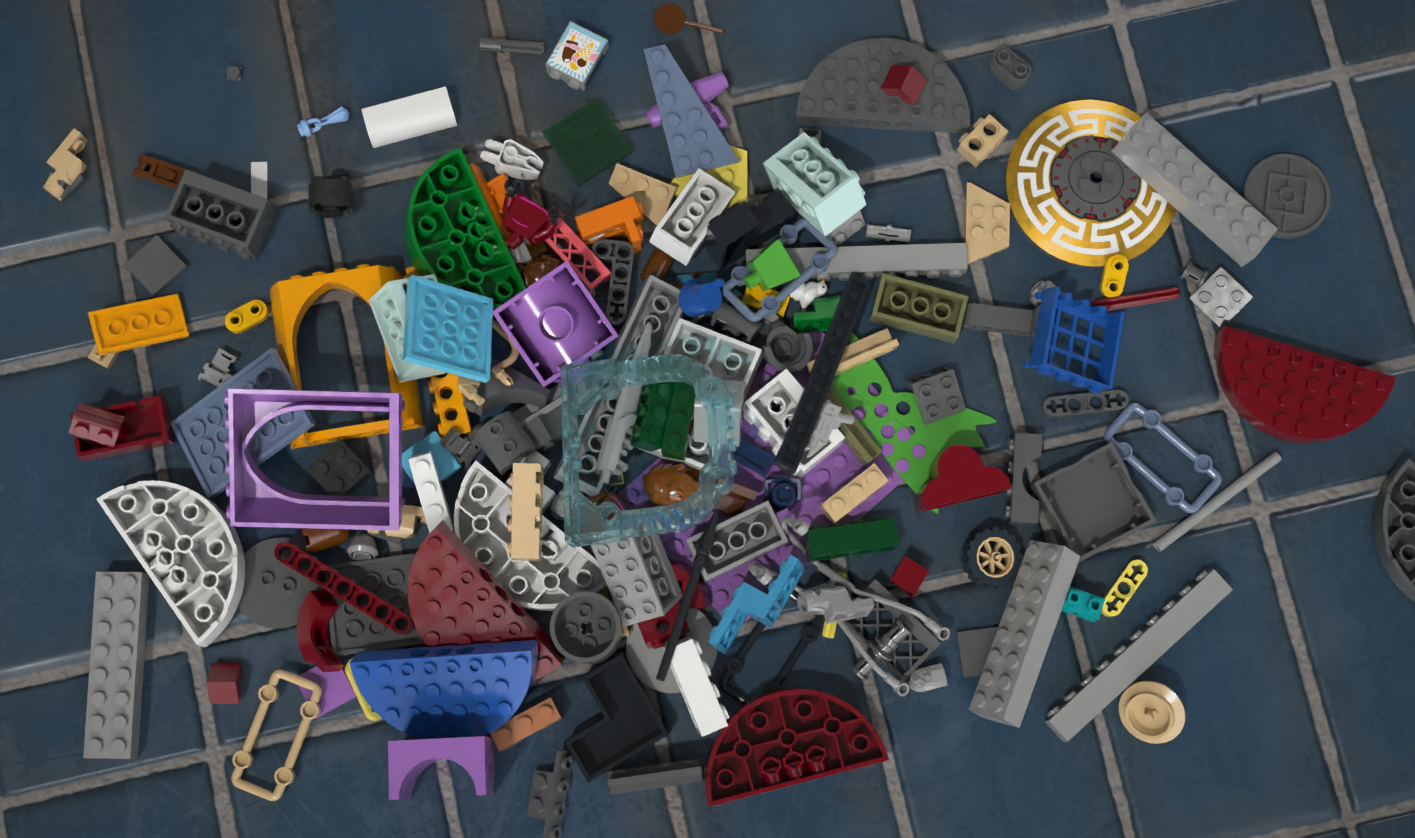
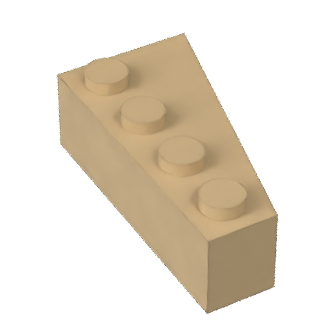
M513 463V473L510 475L512 495L509 498V509H512V518H509L508 532H512L511 541H508L507 554L511 555L513 561H541L544 470L539 463Z

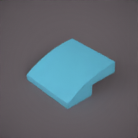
M433 431L402 453V467L414 484V478L408 461L410 456L432 451L441 481L446 480L462 467L454 454L441 445L440 441L442 438L437 431Z

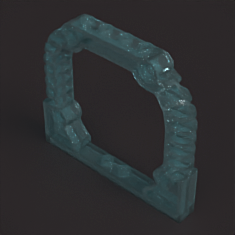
M664 354L618 362L612 358L561 366L565 541L571 547L626 541V538L666 534L690 529L707 518L708 514L719 503L721 495L732 491L734 487V474H737L736 460H733V452H736V443L731 433V430L735 429L733 416H730V408H733L732 394H729L722 380L712 377L710 372L701 363L680 354ZM668 381L685 382L694 386L697 399L704 409L707 410L710 461L703 465L700 471L699 489L686 500L671 505L622 511L613 502L607 501L598 506L588 500L582 493L579 494V472L582 471V463L578 455V450H581V439L578 436L577 415L587 414L591 407L601 398L605 400L615 399L619 395L620 390L626 387ZM611 382L607 388H603L606 383ZM720 389L716 395H711L712 391ZM719 477H725L722 483L715 484ZM614 512V517L611 520H607L608 515Z

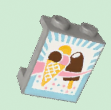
M570 21L545 64L548 75L555 80H564L568 86L575 90L581 89L585 91L586 83L602 54L605 55L609 49V42L604 37Z

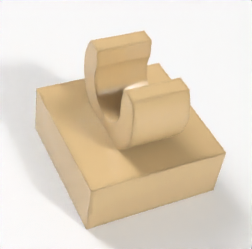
M95 344L88 358L110 369L120 352L99 356Z

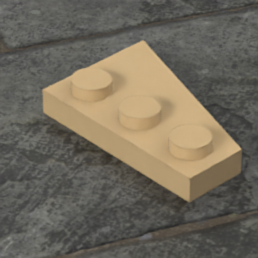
M617 163L609 181V184L623 197L634 196L636 202L640 201L644 215L656 225L660 223L670 209L678 189L675 186Z

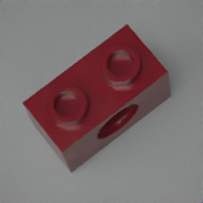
M679 602L665 615L638 623L648 649L651 647L653 649L660 648L669 640L680 607ZM686 618L678 640L686 637V633L691 632ZM669 623L670 627L667 631L660 632L658 630L660 624Z

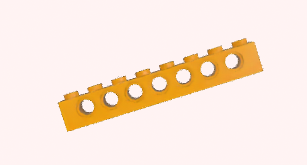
M413 266L405 268L407 275L403 276V278H409L411 275L419 277L420 275ZM447 373L443 378H438L437 375L430 376L431 380L428 381L430 393L435 394L436 402H433L435 415L440 416L441 423L437 424L440 436H445L451 427H454L461 434L462 438L467 437L472 431L468 409L463 406L464 394L458 390V376ZM445 390L453 391L449 399L442 398V393ZM450 411L458 413L455 420H447L446 417Z

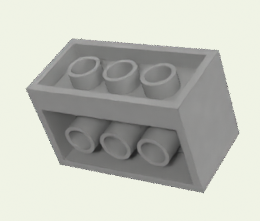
M650 512L611 524L590 541L624 627L665 615L683 597Z

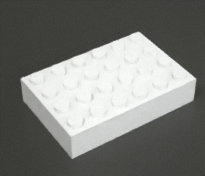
M679 318L663 354L665 357L680 361L681 364L702 367L703 378L715 379L736 375L737 379L741 378L742 382H746L743 403L763 358L762 349L681 318ZM693 421L685 461L663 457L661 449L646 452L676 464L683 463L685 467L695 468L712 477L725 445L694 442ZM632 434L627 436V439L632 441Z

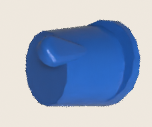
M716 278L708 283H702L697 279L686 281L679 292L678 299L681 310L690 317H698L716 311L722 302V294L719 287H724L725 281L721 278Z

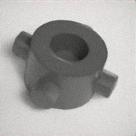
M227 66L228 76L226 79L228 81H241V66Z

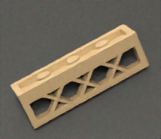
M886 328L847 345L834 376L895 350L899 346L897 339L893 340ZM815 360L808 362L806 365L809 373Z

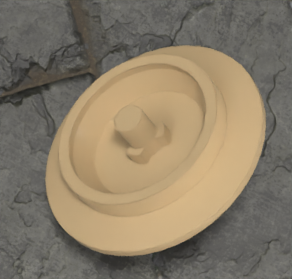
M1154 681L1137 682L1124 691L1119 701V715L1123 725L1133 736L1144 742L1160 744L1171 741L1179 735L1184 727L1186 715L1181 699L1172 689Z

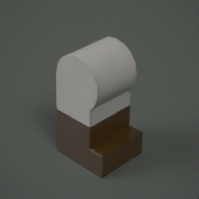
M543 241L535 243L533 246L522 242L515 250L508 248L516 266L517 264L526 266L528 262L533 261L535 258H540L542 254L548 256Z

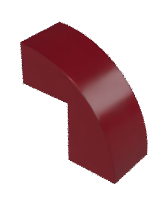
M669 559L677 581H682L684 595L693 568L684 562ZM701 575L689 608H707L712 605L710 591Z

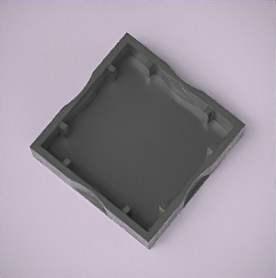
M1112 442L1029 486L1033 496L1039 501V506L1062 546H1066L1080 556L1079 562L1156 522L1142 494L1132 483L1128 470Z

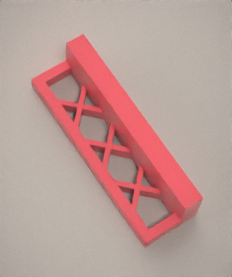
M558 219L559 224L551 237L554 238V242L549 238L545 240L546 243L564 262L568 261L579 279L590 291L602 281L605 284L608 283L611 278V272L562 219ZM557 238H563L569 244V249H559L557 247ZM571 254H578L584 260L583 265H574L571 262ZM586 270H593L598 278L590 283L585 277Z

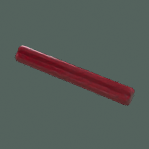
M1175 286L1095 300L1093 307L1105 306L1107 307L1106 311L1174 300L1180 297L1179 288Z

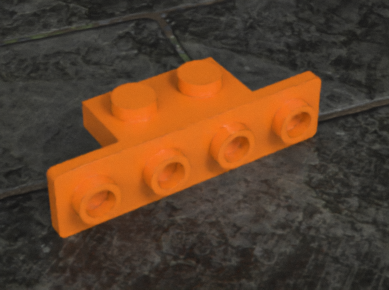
M471 163L469 167L505 241L510 233L506 231L502 221L503 203L507 193L504 183L509 179L506 174H501L487 182L481 168Z

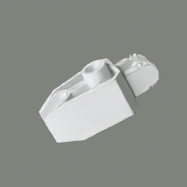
M491 139L486 140L485 146L500 154L496 155L482 151L480 157L494 164L497 174H506L509 177L523 180L538 179L540 171L536 169H542L544 162L533 151L512 139L504 141L503 144Z

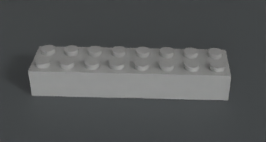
M1147 112L1133 124L1111 150L1113 154L1138 174L1241 267L1252 261L1278 229Z
M1029 541L969 707V711L984 719L1017 728L1021 726L1080 559L1078 554L1066 546Z
M96 572L83 758L138 759L149 575L143 572Z

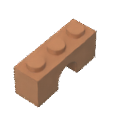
M550 697L509 719L490 734L498 750L502 752L521 742L524 738L549 727L563 718L554 700Z

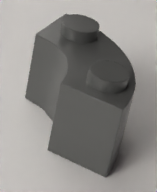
M564 403L547 414L537 416L523 426V429L538 447L534 451L543 449L546 452L555 447L556 443L568 437L571 438L581 416L573 403Z

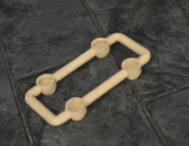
M279 669L272 673L268 684L259 689L260 705L242 750L237 751L232 758L235 768L231 780L235 787L266 800L276 801L283 795L286 785L293 783L295 779L293 767L312 719H316L321 712L318 703L322 695V688L318 683ZM281 678L312 690L313 693L310 700L304 702L300 708L303 718L284 767L277 769L274 779L277 785L274 792L242 780L241 776L244 769L250 767L253 763L251 750L270 703L275 702L279 697L277 684Z

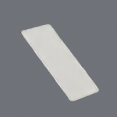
M251 162V193L263 198H267V162Z

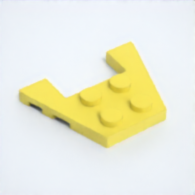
M733 146L730 147L738 158L739 163L704 171L735 191L729 208L736 203H739V205L743 202L747 203V151ZM694 174L674 178L671 181L670 185L678 188L675 194L676 197L680 195Z

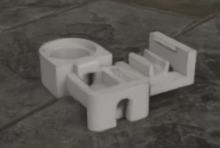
M219 348L211 362L213 364L206 363L203 369L205 371L199 374L198 380L201 382L206 380L219 387L233 376L228 373L231 371L229 369L232 362L239 361L240 358Z

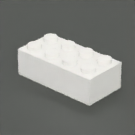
M698 168L655 228L649 242L687 266L707 237L708 222L717 215L722 216L729 206L735 191Z
M687 636L678 640L670 667L695 728L703 737L728 726L726 720L729 719V715L725 706H722L721 703L719 704L717 700L720 694L716 685L709 681L708 676H711V672L707 663L701 661L699 657L703 653L698 641L692 640V638Z

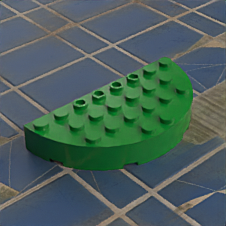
M459 148L441 156L419 178L406 208L404 238L409 257L420 276L435 274L438 283L492 298L494 311L525 290L526 286L507 245L504 243L505 241L462 149Z

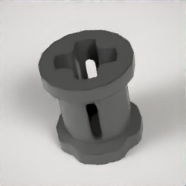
M1188 261L1179 278H1185L1196 284L1197 288H1200L1209 271H1203L1192 265L1191 261Z

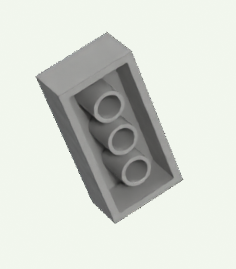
M769 501L716 525L714 544L709 550V556L701 571L705 584L787 545L788 540ZM703 532L686 539V545L693 559H695L696 550L699 547V539Z

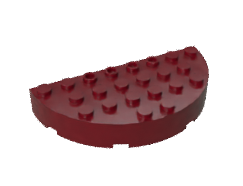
M1223 326L1216 331L1214 342L1216 374L1226 398L1242 418L1245 417L1256 429L1280 440L1303 444L1326 442L1357 429L1369 421L1382 408L1396 380L1394 376L1231 327Z
M442 520L420 545L413 559L408 577L407 590L410 613L414 625L426 646L437 647L537 640L538 662L533 680L541 678L561 666L566 657L555 647L549 635Z
M810 688L774 690L762 694L741 706L726 721L728 726L721 728L717 733L708 755L705 770L708 807L727 803L888 761L889 758L885 746L873 726L857 709L834 695Z

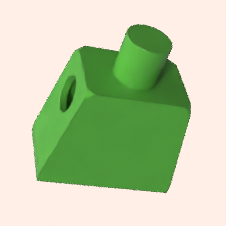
M777 239L770 242L747 263L751 273L745 276L743 281L748 289H752L759 284L760 288L764 291L800 276V273L780 240Z

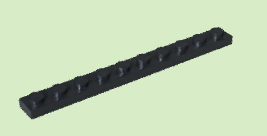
M851 273L773 463V465L792 474L797 471L872 283L858 275Z

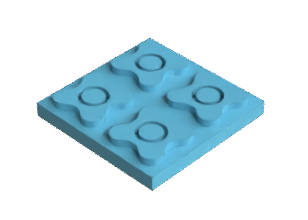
M411 275L407 282L403 361L484 383L489 381L493 299Z

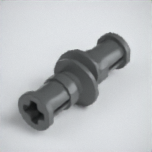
M900 618L896 620L897 624L889 632H886L882 638L878 635L875 636L877 644L871 641L868 642L871 650H868L867 653L878 666L884 659L892 661L894 659L892 651L908 635L911 636L913 634L912 629ZM864 657L857 664L851 665L854 673L864 681L868 679V675L874 670Z

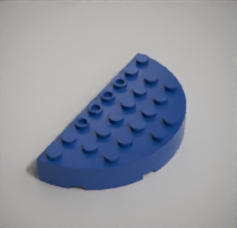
M537 640L361 651L357 652L349 663L354 680L362 696L381 718L396 729L418 739L478 737L488 735L498 729L514 715L521 705L534 678L538 662Z

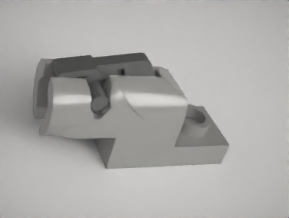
M826 583L803 590L797 599L799 610L804 616L824 615L827 624L866 617L875 606L872 598L863 599L859 597L851 601L845 587H830Z

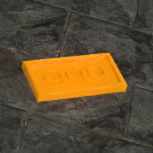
M178 293L88 312L99 356L189 337Z

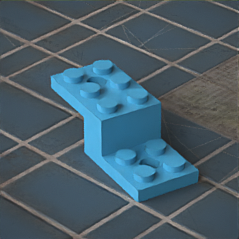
M790 555L788 560L785 559L779 569L780 574L777 579L771 581L768 587V594L745 582L738 586L733 593L732 598L734 599L730 606H726L721 614L722 620L719 625L714 626L711 630L709 643L719 652L726 654L748 616L772 628L806 570L800 560Z

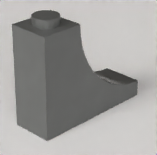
M495 359L490 366V380L486 383L481 382L477 389L478 394L485 399L484 403L478 406L474 400H469L465 395L463 406L470 412H475L481 417L489 410L508 403H525L542 409L550 404L551 390L510 366L504 370L505 373L512 377L513 385H504L492 372V368L501 362Z

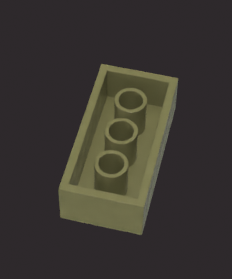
M882 273L869 321L954 344L959 337L969 296Z

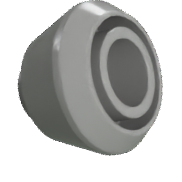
M362 533L353 538L347 548V553L353 560L362 561L375 559L378 556V549L371 535Z

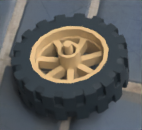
M998 527L983 528L973 532V535L966 539L967 543L963 545L961 550L963 552L961 562L964 564L962 568L969 575L968 578L976 582V585L984 586L985 588H999L1010 584L1012 579H1016L1021 566V560L1023 559V553L1020 552V543L1015 541L1016 537L1013 534H1008L1009 531L999 529ZM988 541L996 542L993 551ZM983 545L985 546L987 553L980 552V549ZM1000 546H1001V548H1002L1004 554H1000V553L998 552ZM979 556H981L983 560L981 564L979 562ZM1005 557V562L1003 565L1000 561L1002 558ZM987 564H989V574L982 569ZM994 564L1001 569L997 574H994Z

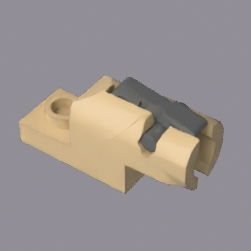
M75 128L46 162L55 172L50 173L42 187L60 201L65 199L84 181L82 174L87 167L75 156L84 149L87 141Z
M405 505L402 506L403 518L399 531H367L373 537L399 544L403 538L407 539L416 536L418 519H421V523H427L422 507Z

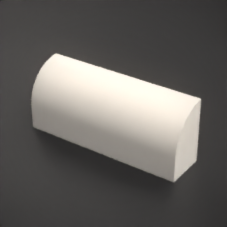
M446 86L361 109L373 148L457 126Z

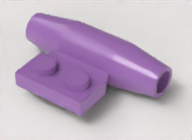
M718 72L691 82L690 85L718 129L721 131L726 128L727 122L718 107L710 103V101L729 87L724 74ZM656 103L645 112L653 128L662 125Z

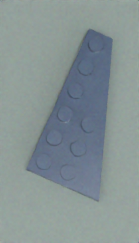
M666 45L644 49L643 52L675 178L695 174L698 168L708 171L739 163L738 158Z

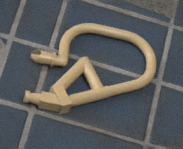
M492 319V328L506 339L512 347L510 356L492 368V372L504 385L511 386L513 385V379L505 373L504 369L517 360L519 351L501 325ZM458 376L459 392H462L469 400H474L478 406H481L485 401L478 394L477 390L481 382Z

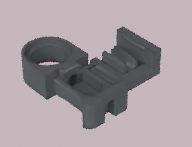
M485 424L476 425L468 436L464 438L460 436L461 434L454 427H451L440 443L445 449L454 454L458 462H463L465 466L470 468L472 466L470 462L482 449L474 439V436Z

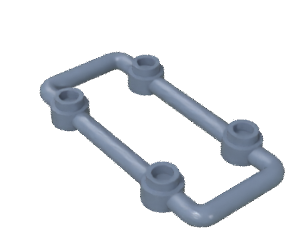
M805 218L798 220L794 225L783 226L780 230V237L777 239L780 240L782 245L792 244L797 240L798 232L805 227L829 250L824 254H815L811 258L810 266L777 295L766 296L762 300V308L756 313H753L731 291L736 285H745L743 278L751 273L747 265L735 267L731 272V278L722 287L724 297L749 321L758 322L766 315H775L779 311L780 303L813 274L825 272L828 268V262L837 254L836 244L828 236H824Z
M1130 403L1104 432V441L1107 444L1113 443L1122 461H1127L1162 491L1167 504L1171 506L1178 505L1187 513L1197 512L1222 482L1221 474L1212 467L1213 462L1208 455L1197 454L1161 422V416L1157 411H1148L1139 403ZM1134 411L1142 417L1141 421L1144 427L1148 429L1155 428L1191 459L1196 472H1206L1213 479L1191 505L1184 500V493L1180 488L1169 487L1132 454V447L1128 443H1119L1112 437Z

